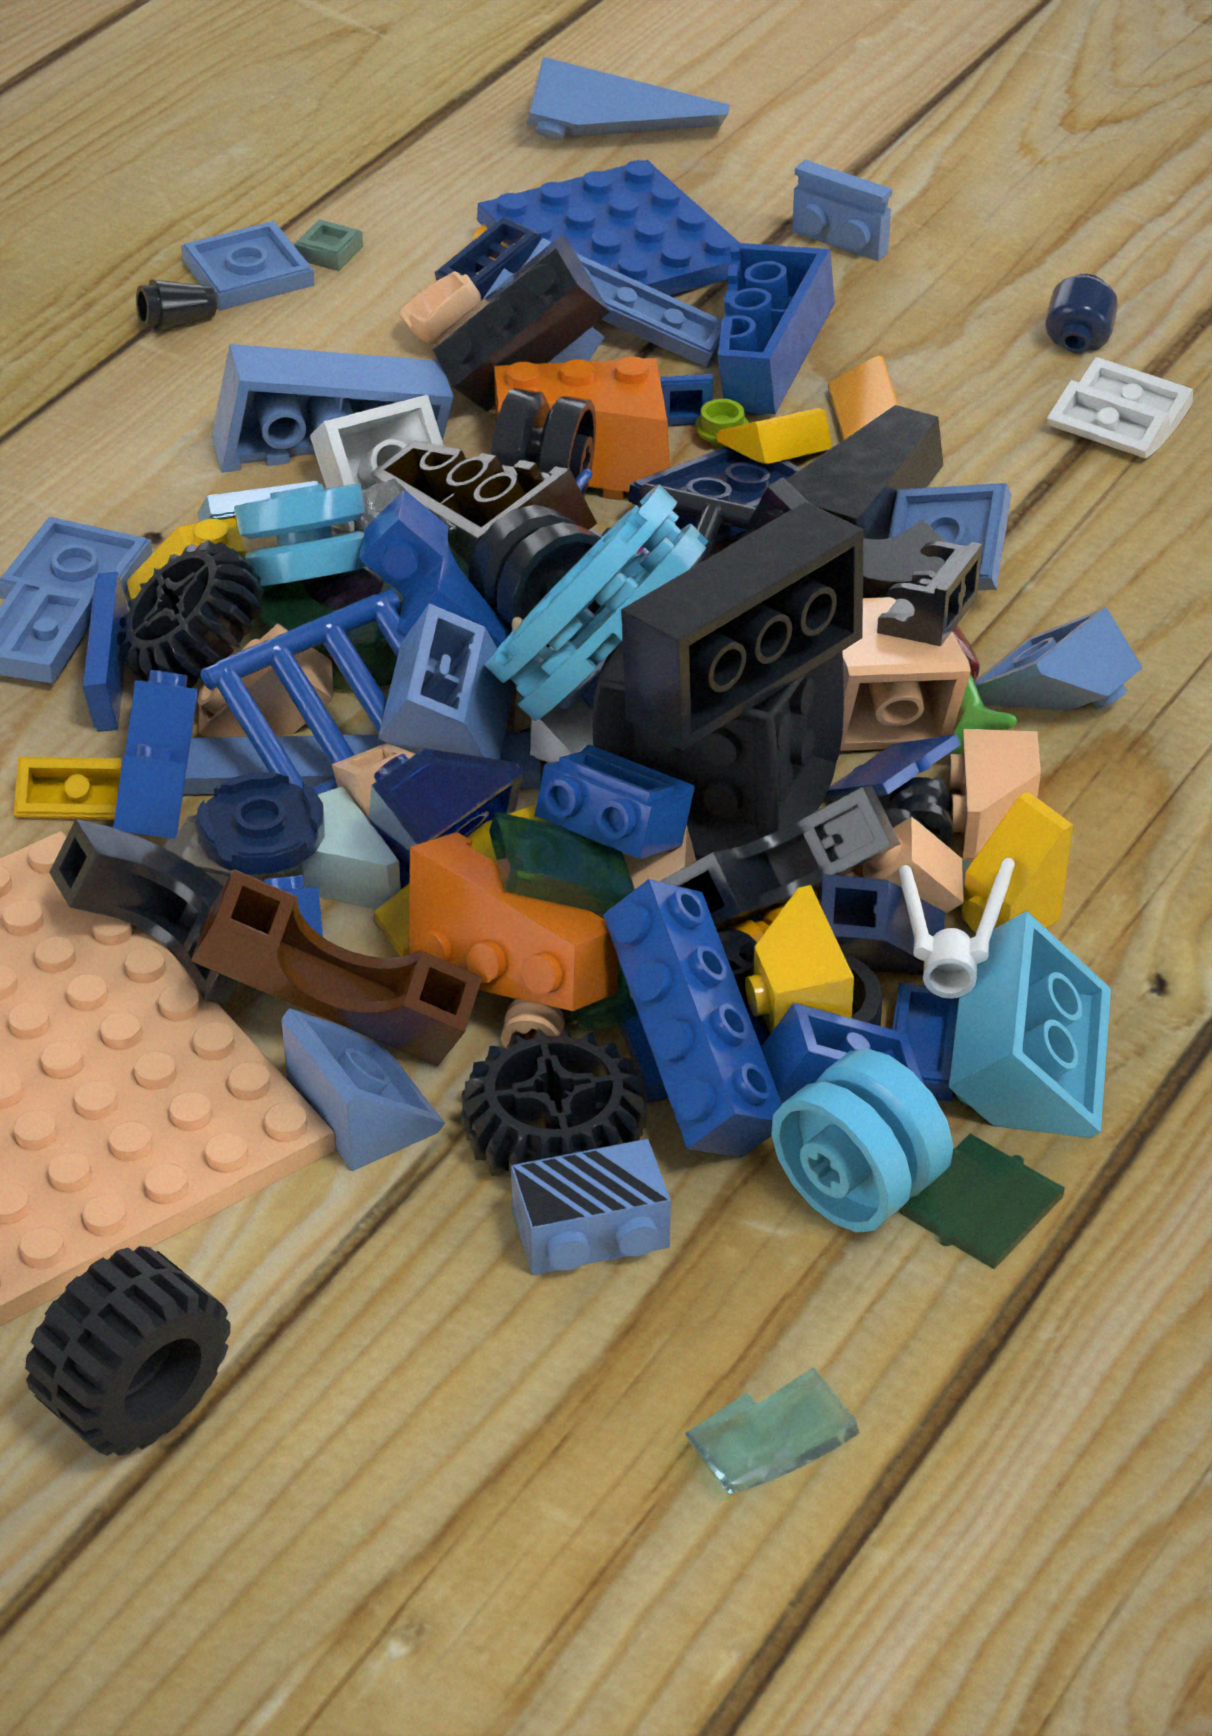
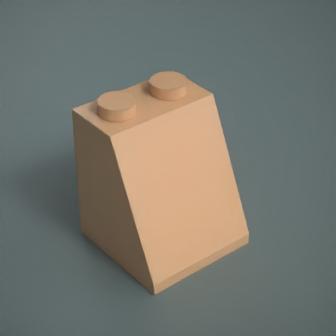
M891 597L863 598V638L843 650L844 718L840 751L887 749L895 743L952 735L971 673L969 661L953 632H951L942 646L877 633L878 617L881 613H887L897 600Z

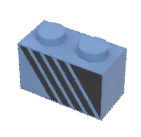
M648 1139L511 1165L512 1213L532 1275L556 1270H572L581 1265L625 1256H641L650 1251L670 1248L671 1200Z

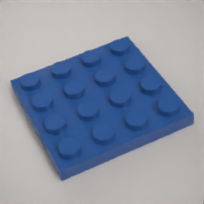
M634 160L624 166L605 171H591L584 176L562 182H548L539 188L519 193H505L496 199L480 202L477 205V221L481 225L485 224L489 228L501 217H505L540 233L541 240L544 238L553 242L562 234L568 239L575 253L666 295H673L727 280L728 266L731 265V242L740 243L648 160Z

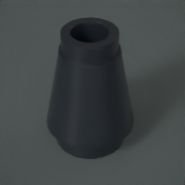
M151 279L148 285H140L137 288L136 310L139 322L142 327H153L156 332L201 320L205 317H214L216 314V295L213 287L210 285L202 286Z

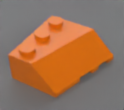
M630 356L620 360L607 361L573 359L565 363L533 364L530 362H517L512 365L494 366L496 421L503 400L509 390L513 388L543 392L550 409L556 400L562 396L592 400L596 413V442L592 477L589 480L588 487L603 489V498L623 501L626 492H629L630 483L670 468L668 422L656 358L642 359Z

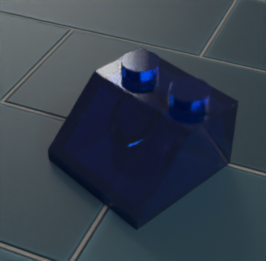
M424 748L409 759L405 754H400L385 763L373 776L376 782L371 785L369 822L410 876V846L455 832L467 838L484 823L514 812L524 772L516 762Z

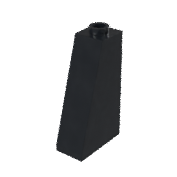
M894 405L790 476L786 481L810 504L863 529L865 539H888L897 489L926 488L943 467L939 417Z

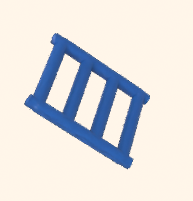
M392 589L374 594L224 658L216 664L201 670L200 675L204 684L209 690L219 689L268 772L289 776L290 784L298 785L303 789V779L241 678L271 666L331 765L354 756L355 754L294 655L323 643L379 733L387 699L346 633L375 621L396 657H398L400 644L406 637V635L398 630L400 616L396 610L400 608L399 598ZM332 778L313 787L318 795L338 788L336 779Z

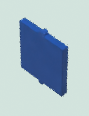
M956 734L895 743L863 765L855 767L851 773L831 785L825 799L827 802H834L861 787L871 785L877 796L887 795L917 774L928 770L932 764L961 744Z

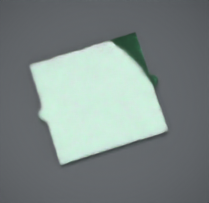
M969 1133L953 1149L951 1166L917 1196L909 1197V1201L899 1210V1213L939 1236V1243L941 1245H954L992 1269H995L1064 1197L1065 1187L1026 1166L1023 1157L1020 1155H1013L1011 1157Z

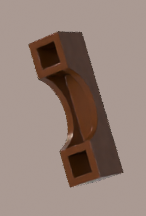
M235 869L211 906L191 959L192 962L435 1066L442 1062L465 1033L482 980L481 976L422 950L407 956L382 958L355 953L335 945L319 935L305 921L299 910L297 896Z

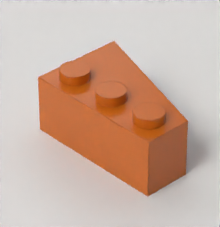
M458 832L410 846L409 955L422 950L481 976L480 991L575 1011L618 992L619 959L603 918L554 889L546 892L519 876L521 871L519 868L505 860L498 863L473 849L471 847L473 841Z

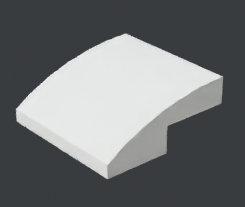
M1095 357L1080 382L1070 381L1047 417V425L1146 459L1161 447L1184 418L1193 404V389Z

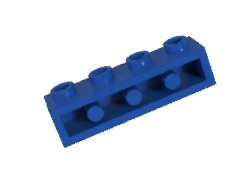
M648 879L603 914L604 920L686 1148L743 1157L771 1137L773 1115L782 1105L781 1099L703 893Z

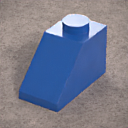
M797 1003L791 1005L761 1046L782 1104L807 1084L815 1083L827 1068L849 1051L866 1048L890 1055L910 1069L923 1083L907 1033Z

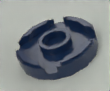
M266 772L248 773L226 780L214 788V797L209 799L206 804L203 799L197 808L198 842L207 858L227 870L233 871L235 869L244 874L253 875L274 874L293 868L315 854L325 837L323 802L312 787L302 782L303 789L298 785L290 784L289 776Z

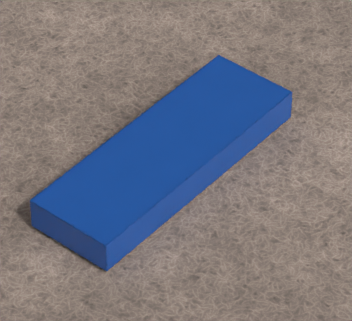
M118 571L98 573L94 584L83 690L93 726L97 728V732L118 730L125 661L118 655L120 646L117 636L122 630L119 625L120 619L128 613V608Z

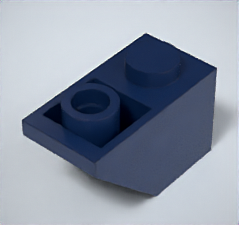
M823 874L817 899L842 953L851 955L866 964L872 971L923 975L924 961L914 956V935L902 887L889 880ZM920 898L928 933L934 936L937 932L944 929L945 912Z

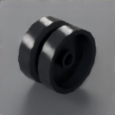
M520 388L509 390L503 400L496 421L490 455H496L501 465L511 467L519 460L534 462L537 464L540 472L549 473L555 466L570 469L574 479L577 478L583 469L587 468L592 471L596 442V413L592 400L562 396L556 400L550 409L543 392ZM589 481L586 483V485L582 488L581 491L584 498L587 493Z
M530 505L513 509L492 523L477 543L468 568V580L512 633V620L515 617H520L524 620L529 612L601 537L583 526H578L570 518L552 508ZM594 600L587 608L595 613L601 606Z

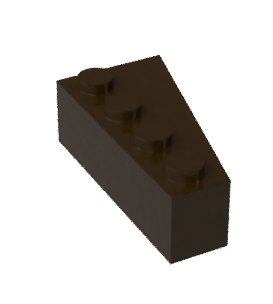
M413 441L370 473L387 505L405 489L449 527L448 543L454 559L469 568L477 543L491 524L513 509L538 505L555 509L570 518L578 526H583L588 530L598 524L570 469L555 466L549 473L540 472L537 464L534 462L519 460L511 467L501 465L496 455L481 453L477 457L466 458L461 449Z

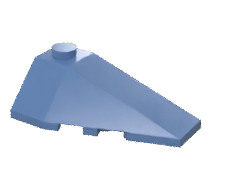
M543 57L534 85L527 125L536 127L538 134L554 139H562L564 134L584 136L721 126L728 115L730 105Z

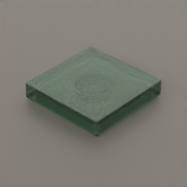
M495 811L489 834L505 891L605 914L635 890L623 852L557 825Z

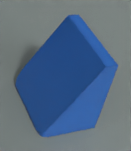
M713 375L660 377L668 426L696 424V419L701 415L702 406L706 402L713 400Z

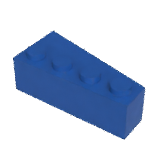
M731 242V265L728 266L727 274L728 292H725V317L722 318L718 351L723 399L738 402L748 415H775L835 304L830 249Z

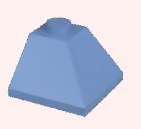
M1105 607L1028 638L974 682L983 705L1070 711L1093 703L1096 709H1100L1115 702L1127 692L1124 683L1140 671L1142 666L1109 610Z

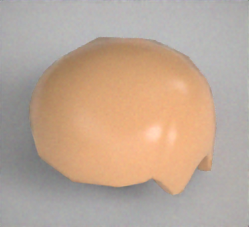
M452 272L416 295L400 310L399 315L419 340L436 344L440 335L481 301V295L468 275L461 276L458 272Z

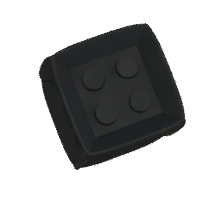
M621 641L606 657L599 675L593 701V746L695 785L686 824L695 857L703 858L713 852L736 848L756 841L813 814L820 807L834 777L843 735V651L682 751L626 720L623 643Z

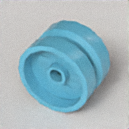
M360 483L323 489V484L269 493V499L234 505L239 535L248 539L275 535L277 537L278 545L251 550L243 557L261 577L260 586L316 578L368 567L359 559L364 533L356 531L332 535L331 529L332 525L356 521L366 513Z
M868 1048L849 1051L827 1068L815 1083L807 1084L786 1100L774 1113L771 1136L777 1158L792 1185L813 1209L833 1224L856 1233L875 1231L909 1201V1197L917 1196L951 1166L954 1145L948 1121L934 1095L910 1069L890 1055Z

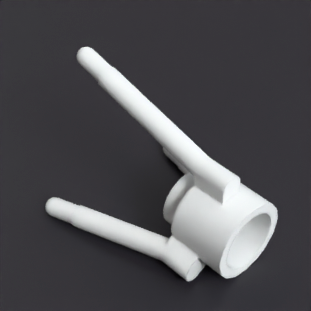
M1011 858L1004 859L1001 864L976 935L973 938H970L964 931L955 928L940 930L934 936L929 935L912 869L908 865L900 867L899 875L914 935V956L924 961L923 981L926 988L933 994L942 998L953 999L963 997L975 987L977 964L988 959L989 941L1015 867V862Z

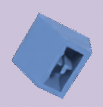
M428 604L400 644L378 739L492 784L497 775L516 684L511 679L502 683L485 666L487 660L497 649L486 627Z

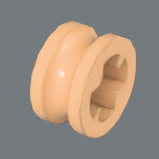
M521 999L515 1000L508 1006L505 1024L500 1037L502 1046L507 1048L512 1033L524 1040L532 1039L538 1027L546 1036H559L565 1025L563 1012L557 1007Z

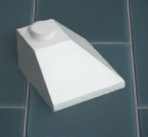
M428 394L324 421L310 435L326 488L361 484L366 513L358 520L349 522L356 529L366 528L388 506L370 474L372 471L413 441L444 446Z

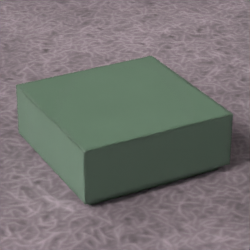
M319 219L294 246L307 263L340 271L363 247L362 231Z

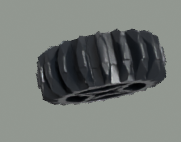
M207 540L200 543L198 547L190 544L180 556L172 554L167 564L162 568H154V575L146 583L140 584L141 590L136 598L128 601L127 605L130 610L119 622L122 630L117 636L120 646L118 655L126 662V666L133 671V674L142 681H149L150 670L187 675L186 687L193 688L198 679H202L200 675L202 669L229 657L235 650H241L240 642L245 635L253 632L254 627L251 621L261 613L262 608L259 602L262 600L265 592L260 586L261 577L254 571V567L235 549H229L222 542L214 544Z
M566 1026L559 1036H546L538 1027L532 1039L524 1040L512 1033L507 1048L490 1046L485 1061L473 1063L470 1080L465 1082V1090L462 1091L463 1132L466 1133V1140L470 1141V1147L474 1152L475 1160L486 1161L492 1176L509 1172V1177L511 1178V1165L639 1141L647 1124L646 1089L643 1086L642 1078L637 1076L633 1059L620 1058L616 1043H608L598 1047L593 1032L586 1034L580 1039L573 1038Z

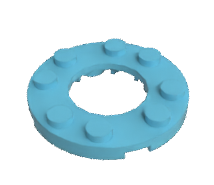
M660 484L640 501L642 506L640 508L635 505L565 574L529 612L526 618L518 625L517 630L510 633L487 660L485 666L502 683L511 679L517 686L520 685L544 660L542 657L549 650L546 646L547 644L557 652L583 625L577 617L594 600L602 606L626 582L628 578L622 572L639 554L637 552L638 549L643 545L649 552L652 551L676 526L675 522L679 516L672 510L676 506L677 501Z
M689 524L682 530L675 526L652 551L649 552L644 547L622 572L628 579L617 592L595 613L586 608L577 617L583 624L580 629L557 652L549 646L548 652L542 657L544 660L520 685L516 686L515 689L521 694L516 704L534 721L539 720L552 710L591 674L597 665L622 641L621 609L689 570L706 549L705 545L709 541L692 524Z

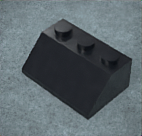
M561 234L445 330L437 340L433 352L453 388L488 412L495 406L494 366L512 365L517 362L548 363L609 314L610 311L568 239Z

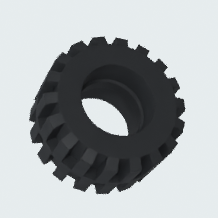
M139 1246L134 1251L127 1247L115 1251L107 1260L102 1257L91 1264L84 1274L80 1277L76 1276L65 1287L66 1290L61 1296L51 1303L44 1313L46 1315L44 1321L36 1328L30 1343L34 1347L27 1354L25 1369L30 1372L26 1382L28 1388L35 1394L34 1397L90 1447L107 1456L113 1452L118 1456L130 1454L138 1446L143 1449L155 1443L164 1433L168 1434L197 1406L203 1394L212 1385L219 1373L217 1369L225 1359L228 1345L225 1342L231 1334L230 1322L226 1319L228 1312L224 1305L161 1252H155L152 1248Z

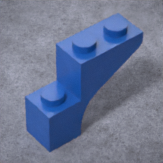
M404 489L365 528L359 559L404 596L398 630L407 635L428 604H432L486 627L498 648L511 632L456 563L448 543L449 527Z
M150 670L148 682L135 680L126 751L122 760L113 826L115 829L128 833L177 839L198 689L186 687L187 675Z

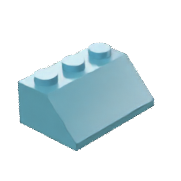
M1027 911L993 929L989 941L988 959L977 964L976 985L970 993L959 997L949 1088L954 1091L957 1098L963 1104L971 1106L993 1126L1091 1138L1101 1133L1111 988Z

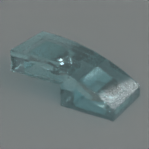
M813 1367L758 1404L754 1402L748 1393H745L686 1432L685 1435L687 1441L726 1493L731 1494L786 1475L836 1449L858 1435L859 1430L854 1416Z

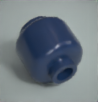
M1078 274L1063 279L1055 286L1051 295L1045 320L1047 334L1055 344L1062 346L1069 352L1082 353L1087 350L1100 349L1109 341L1113 331L1118 309L1116 293L1104 280L1092 274Z

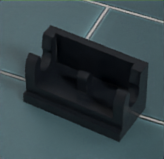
M943 541L926 543L920 550L921 554L927 557H939L945 563L937 573L932 570L915 571L912 574L911 583H897L889 588L887 596L897 601L887 613H881L878 617L877 633L942 646L977 599L982 553L981 543L970 542L968 546Z

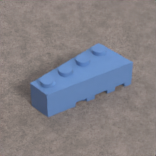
M229 344L212 431V439L221 473L241 470L240 463L266 460L267 466L290 463L289 457L315 453L310 435L324 421L427 394L443 442L454 397L446 374L438 360Z

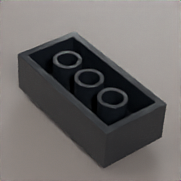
M805 501L622 608L626 720L683 751L863 638L864 530Z

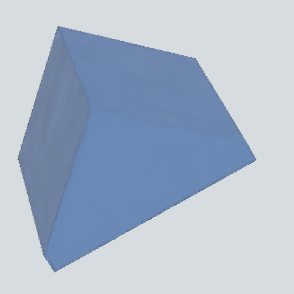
M291 1008L282 1017L287 1080L334 1131L336 1150L351 1171L435 1135L445 1124L443 1119L382 1042L349 1028Z

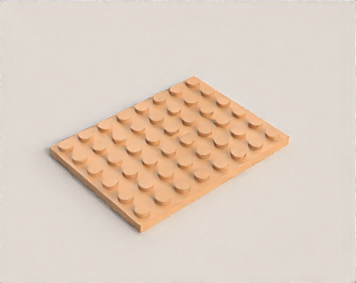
M62 831L0 858V1326L61 1295L66 1290L65 1287L76 1276L80 1277L88 1270L91 1264L102 1257L107 1260L115 1251L127 1247L132 1251L139 1246L151 1248L336 1151L335 1133L223 1008L217 1002L203 998L184 965L164 943L146 931L120 919L68 906L49 873L67 837Z

